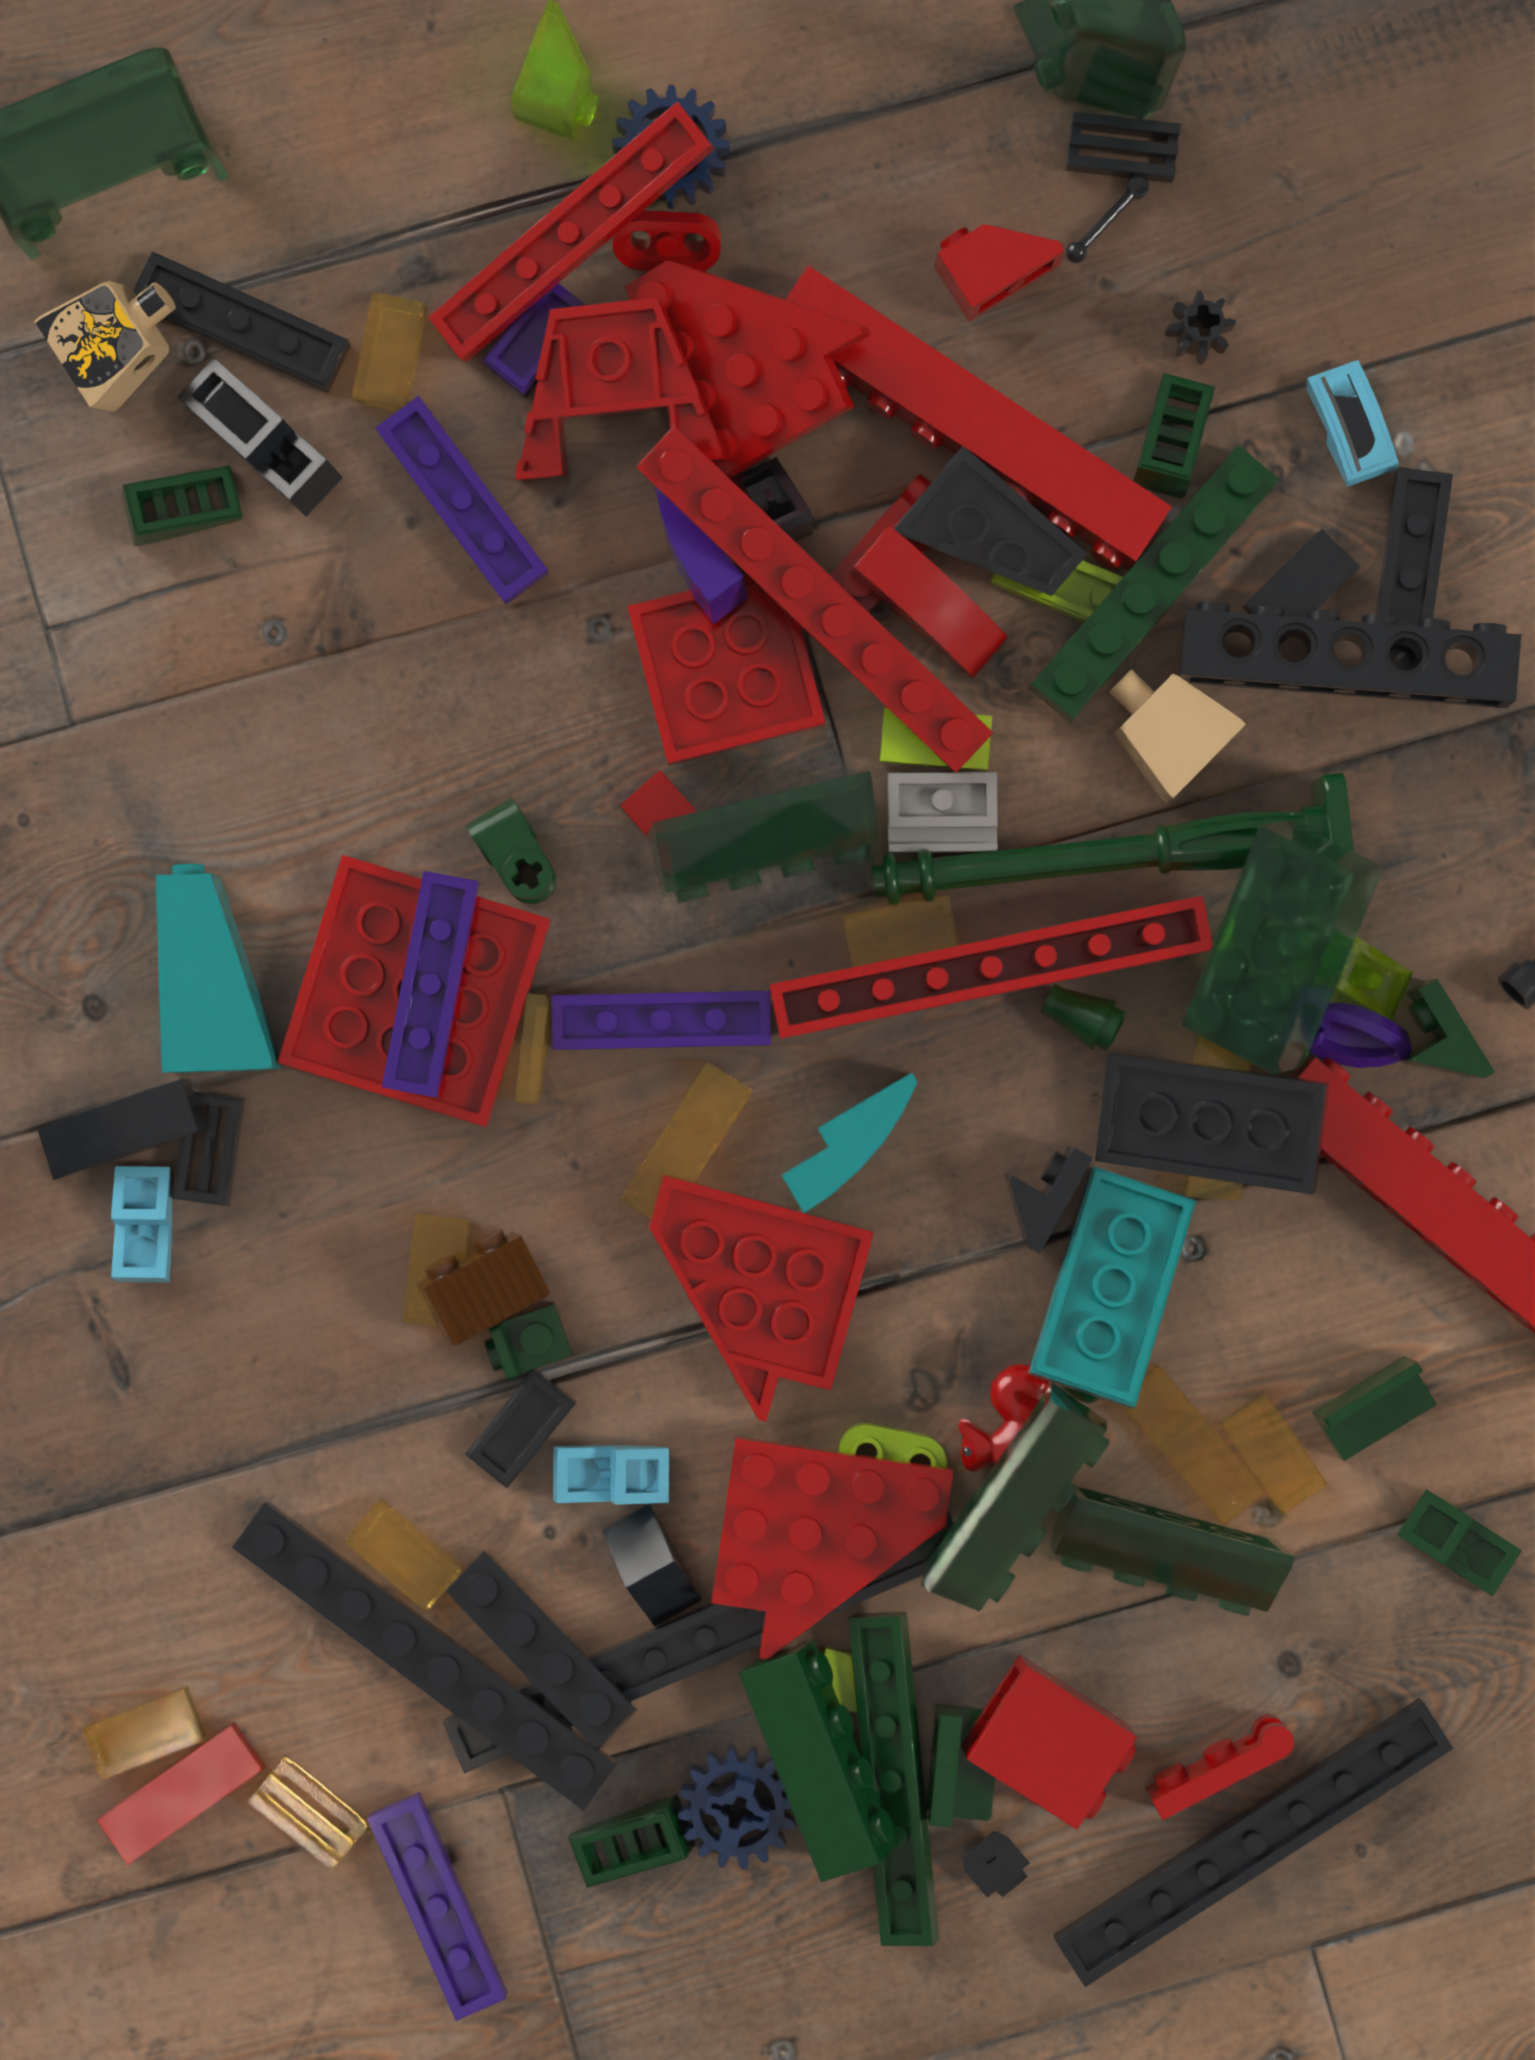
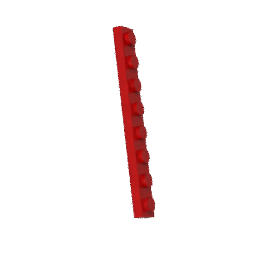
M675 426L663 436L635 467L953 772L957 773L990 738L993 732Z

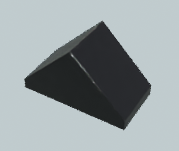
M777 457L730 479L795 542L813 534L814 518L811 510Z
M651 1503L602 1530L626 1589L654 1626L702 1600L697 1587Z

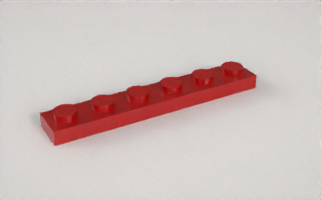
M676 102L435 310L428 319L459 359L468 362L715 150V148L685 109Z

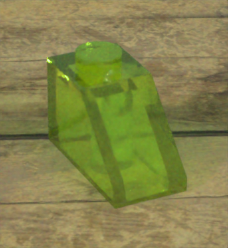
M548 0L512 93L510 103L515 119L575 141L581 124L587 127L590 125L597 107L598 95L593 93L591 73L559 3Z
M1310 922L1306 923L1300 939L1295 943L1291 959L1285 971L1313 989L1347 1004L1364 1007L1393 1021L1413 975L1412 971L1362 939Z

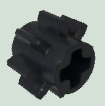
M1197 291L1189 308L1182 302H1176L1172 313L1181 322L1169 324L1165 330V336L1176 337L1179 344L1175 356L1180 357L1185 352L1196 355V360L1200 365L1206 360L1208 351L1211 348L1220 354L1226 351L1229 344L1220 333L1232 331L1236 325V320L1224 318L1221 309L1224 306L1225 299L1221 298L1216 303L1204 300L1202 291ZM1194 319H1200L1202 328L1210 329L1206 337L1200 336L1198 328L1190 327Z

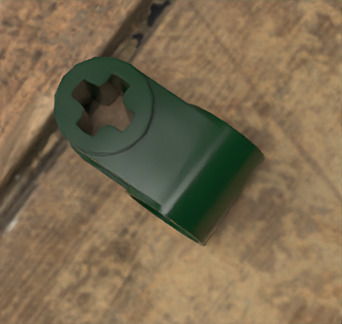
M512 797L465 825L490 866L495 868L505 886L519 901L526 904H538L546 901L553 894L556 887L555 871L535 840L537 836ZM527 865L534 871L543 869L537 875V880L540 884L534 889H530L525 883L517 886L523 879L520 870Z

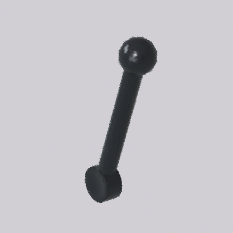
M1133 176L1127 184L1125 194L1079 242H1072L1068 245L1066 257L1072 263L1082 262L1087 256V248L1134 199H1142L1149 190V181L1145 177Z

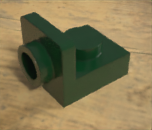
M556 1303L494 1324L489 1328L492 1338L485 1340L487 1354L495 1371L503 1369L507 1380L518 1377L521 1373L573 1355Z

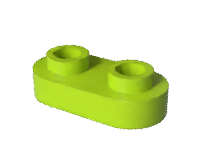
M858 1423L847 1429L839 1442V1452L856 1454L859 1445L871 1443L877 1449L875 1457L910 1462L914 1455L924 1454L930 1459V1465L947 1468V1459L942 1446L933 1437L922 1433L873 1423Z

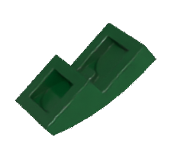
M1427 1489L1397 1534L1492 1597L1522 1551Z

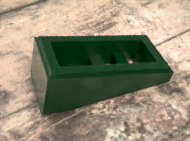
M1163 373L1133 480L1135 483L1150 491L1177 498L1185 497L1193 474L1215 386ZM1167 398L1197 405V412L1167 405ZM1163 419L1192 427V431L1163 425L1161 421ZM1160 441L1186 449V453L1155 446V443Z
M230 465L128 483L122 486V500L134 547L176 538L243 519ZM216 484L222 509L212 511L206 486ZM195 489L200 513L191 515L185 492ZM173 495L178 517L169 519L164 497ZM152 500L156 521L147 523L142 503Z
M675 1795L658 1800L571 1833L568 1839L586 1887L589 1888L685 1860L695 1846V1841H687L684 1837L685 1829L689 1824L687 1820H682L678 1817L679 1807L682 1806L679 1797ZM659 1822H660V1824H661V1827H662V1830H663V1832H664V1835H665V1838H666V1840H667V1843H665L663 1834H662L661 1829H660V1826H659ZM642 1827L651 1848L644 1851L637 1829ZM615 1835H622L629 1857L623 1859ZM601 1840L609 1865L602 1867L593 1843L594 1841Z

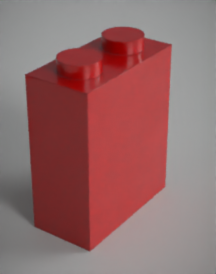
M1019 1654L960 1746L967 1760L1078 1830L1085 1818L1088 1820L1092 1819L1100 1810L1106 1797L1104 1788L1115 1772L1118 1774L1122 1773L1131 1762L1136 1751V1745L1133 1743L1137 1736L1128 1723Z

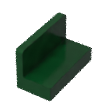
M1403 1356L1312 1412L1341 1460L1346 1461L1437 1405L1419 1376L1423 1370L1417 1361Z
M936 1704L926 1798L927 1819L930 1826L952 1828L953 1818L988 1821L991 1818L995 1777L967 1760L960 1746L984 1708Z

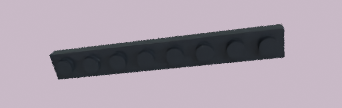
M264 1502L232 1546L233 1549L583 1811L618 1764L615 1759L601 1749L596 1750L584 1736L270 1502Z
M1418 1698L1053 1934L1054 1939L1084 1987H1087L1454 1748L1425 1703Z

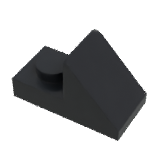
M1071 1146L1067 1147L1064 1154L1055 1151L1040 1178L1047 1183L1043 1192L1008 1173H1004L1026 1247L1039 1254L1041 1253L1093 1157Z

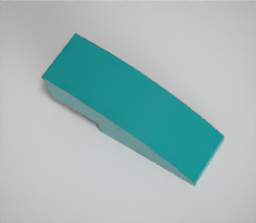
M913 1073L903 1076L817 1128L828 1147L781 1174L803 1213H806L835 1193L864 1166L882 1145L902 1115L917 1085V1080Z

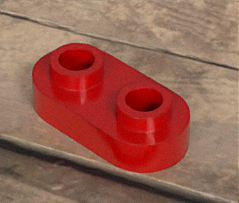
M642 211L613 236L612 247L616 258L623 265L634 270L650 271L666 260H670L705 271L711 268L719 259L722 235L717 223L701 213ZM644 231L650 237L641 240L635 238L632 233ZM690 233L700 234L704 239L693 242L687 239L686 236Z

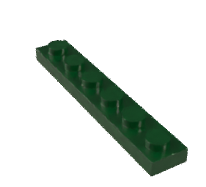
M1238 445L1035 678L1029 690L1071 724L1274 489L1280 479Z
M907 1612L854 1613L848 1618L861 1753L862 1757L869 1762L874 1775L873 1789L881 1809L888 1812L895 1829L894 1843L896 1847L880 1864L873 1866L881 1946H934L939 1941V1929Z

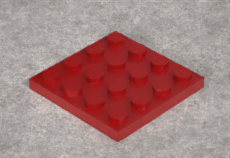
M342 855L277 1063L488 1127L552 920L477 896L439 1097L435 1098L383 1088L382 1083L422 879Z

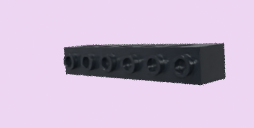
M1199 602L1196 609H1186L1183 618L1178 676L1190 684L1506 709L1516 701L1522 634L1507 633V626L1503 624L1476 623L1473 625V631L1451 629V622L1448 620L1420 619L1417 621V626L1395 625V617L1380 614L1363 615L1362 622L1340 621V613L1327 610L1307 611L1306 618L1284 616L1285 609L1274 606L1252 607L1251 614L1229 612L1230 605L1220 602ZM1233 632L1242 633L1250 639L1252 652L1245 657H1233L1225 651L1222 643L1223 638ZM1290 636L1299 638L1306 646V658L1298 662L1284 659L1279 653L1278 642ZM1340 641L1355 643L1362 653L1361 663L1355 666L1342 665L1334 656V645ZM1396 645H1405L1411 648L1417 657L1416 668L1408 671L1396 668L1389 657L1390 648ZM1452 649L1466 652L1472 661L1471 673L1466 675L1453 673L1446 665V652Z

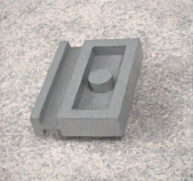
M997 772L888 773V852L893 854L918 853L922 849H927L931 853H984L998 851Z

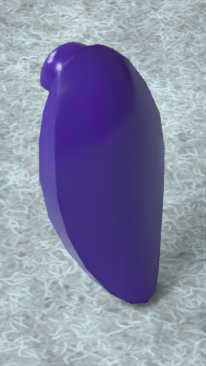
M1343 1002L1323 1003L1309 1007L1297 1015L1292 1022L1293 1036L1301 1046L1322 1059L1325 1056L1329 1057L1339 1065L1356 1068L1381 1067L1397 1063L1408 1057L1411 1053L1410 1036L1405 1029L1386 1017L1361 1006Z

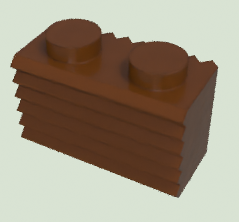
M503 1229L495 1230L473 1243L476 1249L474 1253L459 1261L456 1260L454 1255L444 1257L424 1270L427 1278L416 1283L443 1338L452 1346L459 1345L463 1341L470 1339L473 1335L479 1334L481 1331L490 1328L492 1325L499 1323L501 1320L508 1318L550 1294L521 1235L514 1232L505 1235Z

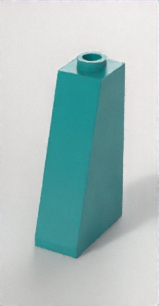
M203 864L172 865V875H156L162 1073L281 1069V1064L277 1063L279 1053L221 877L205 873V865Z

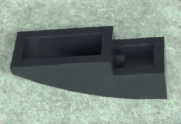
M215 358L177 396L204 424L306 517L343 478L324 456L296 433L281 416Z
M179 1079L83 1111L37 1128L52 1178L57 1180L204 1132L206 1128L190 1079Z

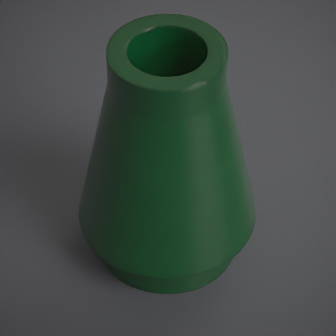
M1057 984L1052 987L1041 1010L1042 1014L1052 1018L1090 1049L1094 1050L1097 1046L1105 1051H1108L1114 1042L1127 1012L1115 1007L1117 1001L1065 989Z

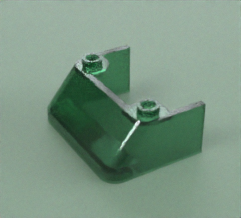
M1024 0L1014 5L1015 15L1037 59L1033 61V68L1044 92L1052 90L1058 98L1138 119H1143L1163 109L1186 51L1184 30L1171 0Z
M155 47L139 51L0 109V217L10 236L31 260L41 256L36 243L44 241L55 234V227L62 220L59 209L150 171L161 168L166 175L177 176L179 180H191L204 174L209 169L208 165H210L219 181L230 178L198 100L172 54L166 48Z

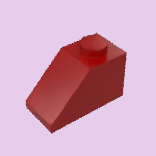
M982 224L969 232L967 227H963L946 237L939 245L942 250L937 252L934 268L967 321L970 322L1060 266L1065 250L1057 240Z

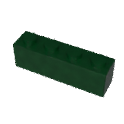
M814 1639L779 1651L769 1659L759 1658L739 1672V1676L820 1882L880 1864L896 1847L894 1843L895 1829L890 1815L886 1810L881 1809L875 1795L872 1768L864 1757H860L853 1739L854 1727L851 1715L844 1705L839 1704L832 1686L833 1672L829 1660L823 1653H819Z

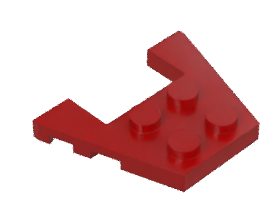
M652 297L550 309L535 377L538 383L531 412L527 414L524 428L526 433L521 460L518 459L515 470L516 480L531 481L568 477L564 419L669 408L670 428L675 426L712 462L726 460L724 447L661 299Z

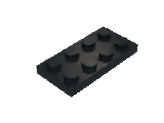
M1110 1052L1107 1056L1095 1161L1313 1194L1316 1192L1329 1082Z

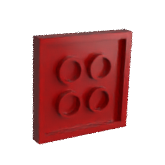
M748 575L744 576L748 599L715 624L711 622L696 602L690 590L627 606L668 766L826 725L801 626Z

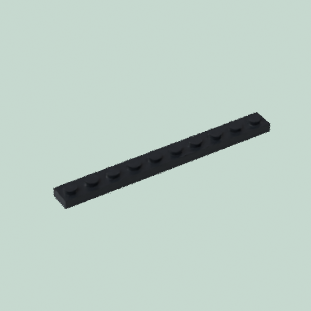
M949 1511L945 1527L825 1617L968 1556ZM710 1603L588 1657L630 1701H633L760 1646L766 1611ZM531 1681L518 1686L519 1689L570 1727H573L566 1717ZM455 1714L444 1719L443 1725L464 1773L508 1755Z

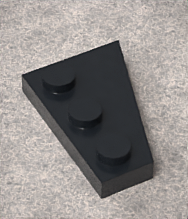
M964 446L961 447L894 527L904 537L913 539L1050 596L1057 591L1087 556V553Z

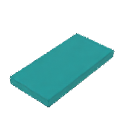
M1095 1166L1090 1169L1028 1375L1129 1409L1136 1407L1196 1200Z

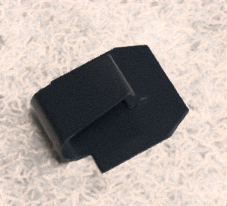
M993 1831L962 1856L966 1873L987 1898L995 1891L1004 1897L1028 1877L1023 1868L1030 1864L1029 1861L1008 1836Z

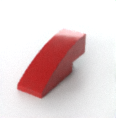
M890 525L851 571L855 577L891 606L890 610L971 679L977 675L1008 637L965 592Z

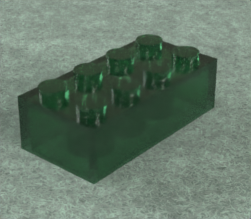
M1290 820L1260 825L1182 1026L1273 1075L1303 1066L1382 875L1384 866Z

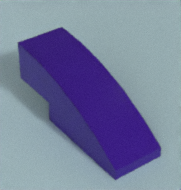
M655 487L666 539L677 568L696 602L711 622L715 624L748 599L744 576L724 552Z

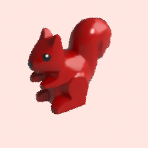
M1014 1364L1000 1371L990 1386L989 1396L991 1404L1004 1422L991 1434L967 1419H960L958 1428L963 1436L960 1453L963 1466L971 1472H978L990 1462L994 1463L989 1479L992 1484L998 1482L1008 1472L1017 1475L1022 1480V1496L1029 1500L1058 1468L1065 1454L1061 1450L1059 1429L1054 1420L1045 1411L1053 1402L1049 1392L1051 1384L1049 1381L1028 1375L1030 1365Z

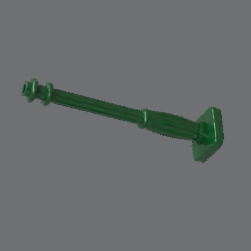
M1338 772L1324 774L1312 782L1311 805L1302 806L1300 812H1244L1218 815L1167 827L1165 825H1158L1155 828L1154 834L932 858L929 850L922 849L918 852V860L896 862L895 855L888 852L883 856V864L872 865L875 897L886 896L889 905L897 906L900 903V895L922 892L923 900L925 902H932L936 896L935 891L1148 867H1158L1159 871L1163 874L1170 873V871L1231 870L1255 867L1305 856L1307 861L1318 860L1321 883L1325 887H1334L1354 883L1355 858L1346 780L1344 774Z

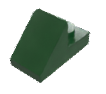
M1438 979L1426 980L1407 991L1413 1001V1004L1408 1006L1412 1018L1425 1034L1431 1031L1435 1038L1411 1052L1408 1057L1400 1062L1469 1078H1487L1495 1073Z

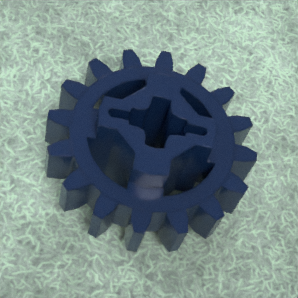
M668 85L665 98H658L652 88L647 89L646 105L642 107L632 99L628 102L631 120L617 118V132L624 137L612 139L613 153L617 154L654 121L652 120L660 117L673 104L678 102L701 129L715 150L688 172L690 175L678 180L661 196H665L668 209H674L677 196H684L690 206L695 205V190L700 188L704 192L711 194L714 191V183L710 175L724 177L726 173V163L718 158L730 155L729 141L720 139L727 132L726 122L724 119L711 121L715 114V104L712 101H708L701 107L697 106V93L692 88L684 99L677 98L674 85Z
M734 1744L728 1745L727 1758L722 1760L714 1751L707 1752L708 1768L705 1770L693 1764L690 1768V1776L696 1784H682L680 1789V1796L685 1800L691 1801V1803L680 1806L678 1810L679 1819L692 1820V1823L685 1829V1839L689 1841L700 1837L702 1841L699 1846L698 1855L703 1858L712 1850L718 1852V1866L722 1868L725 1867L730 1856L738 1858L741 1869H747L749 1855L756 1854L763 1863L769 1861L767 1846L771 1843L775 1847L783 1849L786 1845V1838L780 1829H794L796 1824L795 1817L784 1811L791 1809V1805L786 1793H783L784 1788L779 1775H774L776 1767L772 1757L766 1759L763 1764L757 1761V1747L755 1746L750 1747L746 1757H738ZM736 1772L735 1777L721 1785L713 1783L716 1778L724 1774ZM757 1778L763 1781L769 1788L775 1804L770 1803V1799L760 1796L755 1786ZM736 1797H743L746 1799V1808H742L739 1816L731 1815L730 1805L735 1802ZM701 1809L705 1810V1814L715 1817L720 1826L719 1835L707 1825ZM755 1828L762 1830L760 1834L753 1838L740 1840L741 1836Z

